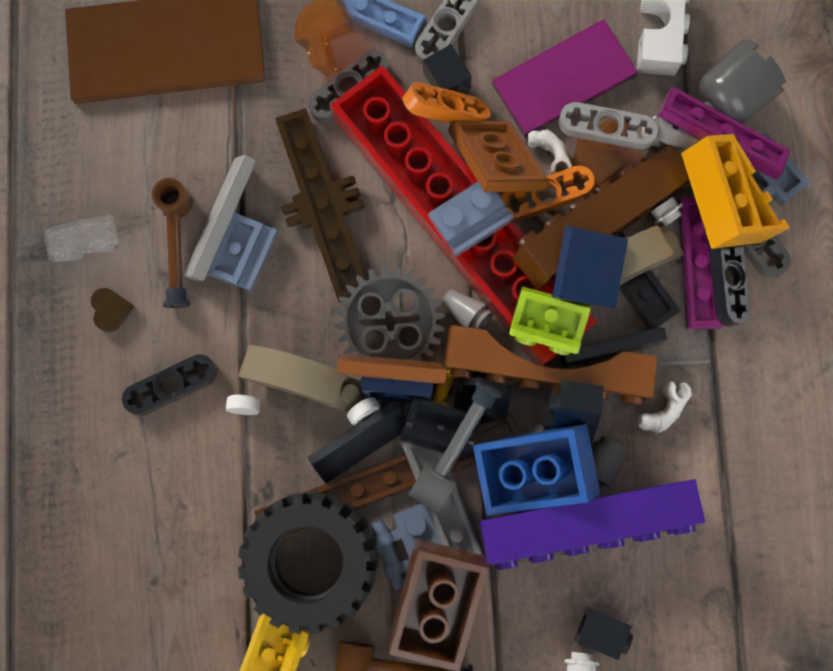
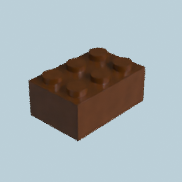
M416 538L388 636L389 655L453 671H460L489 571L484 555Z

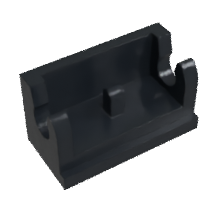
M413 397L407 411L400 441L444 453L467 412ZM481 418L458 458L467 459L475 443L473 438L480 425Z

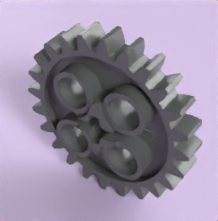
M384 265L379 276H376L372 269H368L369 279L366 281L357 275L356 278L359 284L357 288L347 284L346 288L351 296L349 298L339 297V300L346 307L345 309L335 310V314L344 317L342 322L334 325L337 329L345 330V333L337 339L338 342H349V345L344 350L345 354L355 351L357 355L415 361H422L420 357L422 353L433 356L428 346L430 343L440 345L441 342L433 335L434 332L444 331L445 328L436 324V320L445 317V314L435 312L434 308L442 303L440 299H430L435 288L431 287L426 290L422 288L426 278L421 277L414 282L412 281L413 270H409L405 277L401 276L400 266H396L392 275L388 273V269ZM402 292L410 293L414 299V305L408 311H400L395 305L396 297ZM370 295L377 297L381 303L379 311L373 315H368L361 309L362 300ZM387 311H391L394 317L418 314L420 317L418 321L393 323V329L390 330L387 329L385 324L359 325L361 320L383 319L386 317ZM412 326L417 331V339L409 345L401 343L399 332L404 327ZM371 330H378L384 335L382 345L377 348H370L364 341L366 334Z

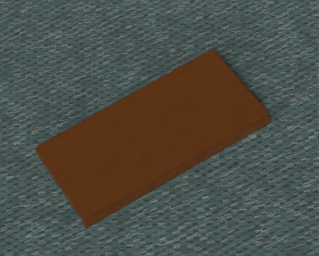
M137 0L65 9L70 95L74 104L266 82L258 0Z

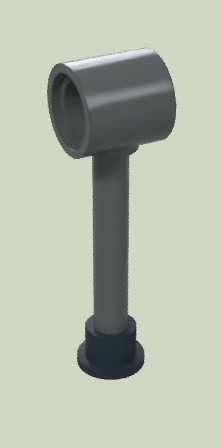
M477 381L475 383L477 389L471 398L474 402L436 468L425 464L408 494L438 513L443 508L456 484V481L448 476L485 409H490L495 399L502 396L498 390L484 382Z

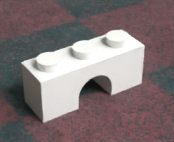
M641 0L640 13L657 15L662 19L665 27L643 30L638 42V73L675 76L681 64H686L688 45L683 44L684 34L688 33L690 14H685V4H689L690 0Z

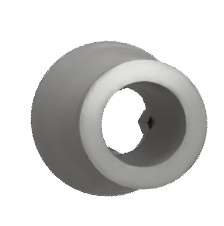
M450 289L442 299L441 305L463 327L484 330L493 316V312L488 310L487 304L461 294L454 289Z

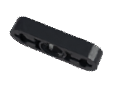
M708 240L716 317L722 325L727 327L745 323L750 317V301L744 247L740 245L711 249ZM726 269L730 270L733 275L732 285L725 279Z
M202 354L187 358L128 386L122 394L123 407L128 412L137 416H144L212 384L218 374L217 365L208 356ZM198 363L209 366V369L205 371V378L202 379L198 375H194L188 378L191 385L187 387V381L180 373L181 370L184 369V372L189 375L197 371L196 365ZM168 376H175L179 381L178 390L170 395L164 394L161 388L162 381ZM153 384V389L160 397V400L156 401V397L150 396L143 400L144 406L142 408L135 404L132 405L131 402L136 399L135 393L139 392L142 395H147L153 392L149 387Z

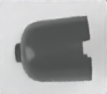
M745 39L735 45L703 75L698 86V92L701 102L742 124L784 92V88L781 86L786 83V79L780 67L771 56L765 60L755 51L759 45Z

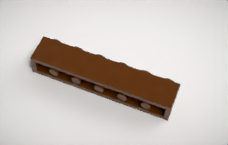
M668 145L661 151L654 148L641 159L642 163L635 167L634 164H630L618 174V180L613 183L610 180L605 181L595 189L593 197L588 200L585 196L581 197L570 206L568 214L563 217L560 213L556 214L544 224L543 227L545 229L537 234L533 230L518 242L520 248L513 257V260L538 291L556 279L565 226L617 236L687 186L690 182L682 156L674 146Z

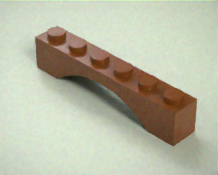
M452 325L448 333L444 368L451 372V377L457 379L471 378L472 375H477L503 384L506 383V380L519 382L520 388L539 390L540 385L553 387V392L557 393L561 379L604 386L603 400H607L609 395L621 397V403L641 405L642 401L653 398L658 356L623 351L607 361L590 367L576 369L549 368L533 364L514 355L500 345L487 330Z

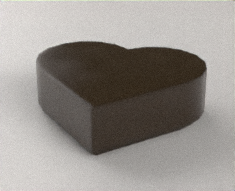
M108 288L97 289L91 297V305L96 310L93 321L104 332L116 331L134 308L133 304Z

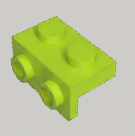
M522 286L509 335L515 336L517 342L525 345L534 346L536 343L550 346L549 349L552 352L560 355H570V352L578 354L591 305L554 298L551 294Z

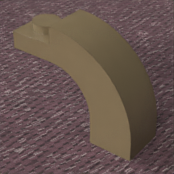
M656 225L626 238L628 239L620 285L650 269L672 262L684 255L678 238L668 225L661 228Z
M256 345L248 346L238 375L242 379L263 387L299 395L348 413L352 407L360 402L363 393L360 380L348 375L339 374L337 369L294 354Z

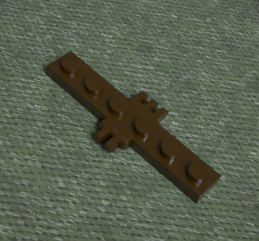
M304 108L275 118L301 192L292 197V203L286 204L281 208L284 215L297 212L296 215L286 219L288 227L301 224L303 229L313 227L337 300L340 303V296L347 298L351 296L346 288L347 284L355 288L359 286L356 278L357 275L366 281L344 218L345 215L364 209L365 205L363 200L349 202L361 196L359 188L345 191L346 188L357 183L355 176H348L332 182L307 109Z

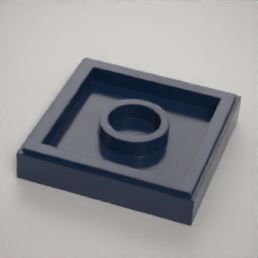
M565 226L552 297L616 308L628 239Z
M363 376L361 379V390L366 399L374 397L376 400H395L396 402L411 403L413 397L432 401L433 383Z

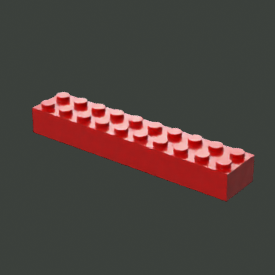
M381 65L330 104L333 120L481 300L488 305L490 311L493 312L504 328L510 332L522 286L538 291L513 260V257L520 248L518 242L525 234L512 221L457 257L454 256L450 247L445 243L429 219L428 213L478 181L473 172L427 118L417 116L405 107L403 96L406 92L386 68ZM555 280L539 291L553 295ZM589 313L583 336L592 330L598 322L591 313ZM517 342L532 362L537 365L546 366L560 355L552 352L549 349L550 346L539 343L530 346Z

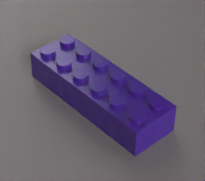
M696 479L598 497L587 503L541 508L478 521L487 564H494L495 569L503 570L517 567V559L529 557V562L539 563L553 560V552L563 551L564 555L574 556L589 553L588 546L598 544V548L603 549L616 548L625 545L624 538L632 537L633 542H646L660 539V531L666 530L667 535L696 532L695 525L706 522Z

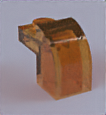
M315 0L301 11L296 20L294 29L295 41L307 50L308 59L313 68L318 69L326 76L338 72L330 41L353 33L347 7L343 0Z
M608 118L599 125V128L606 134H612L617 131V124ZM624 122V128L621 133V136H624L626 134V129L629 123ZM578 138L573 152V167L585 166L592 171L595 180V191L605 181H611L619 174L623 163L609 149L612 146L611 144ZM578 176V178L583 182V184L586 181H588V179L582 180L580 176Z

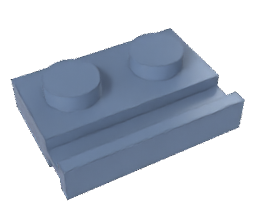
M479 182L428 213L429 219L445 243L450 247L455 257L508 225L514 219V216L509 213L498 193L484 192Z
M234 213L207 274L253 293L279 234L278 230Z

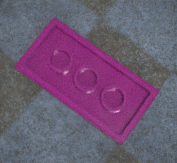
M603 19L493 79L492 86L525 138L531 131H537L559 119L565 105L572 102L586 104L634 78L638 71Z

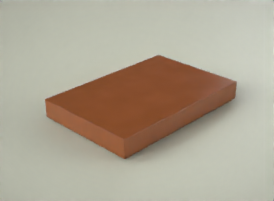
M450 122L448 133L484 192L546 191L549 180L510 122Z
M338 353L337 372L342 375L443 384L446 380L447 370L441 363Z

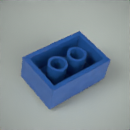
M587 424L489 439L473 445L486 516L587 503L601 495Z

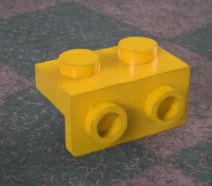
M263 613L258 619L240 671H296L300 658L306 655L309 647V631L302 630L300 634L289 632V627L285 625L277 628L269 624L271 618Z

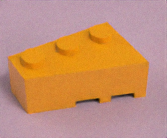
M734 134L707 136L681 153L711 249L762 243L790 228L785 219L779 221L769 202L773 199L768 190L762 193L752 174L756 170Z

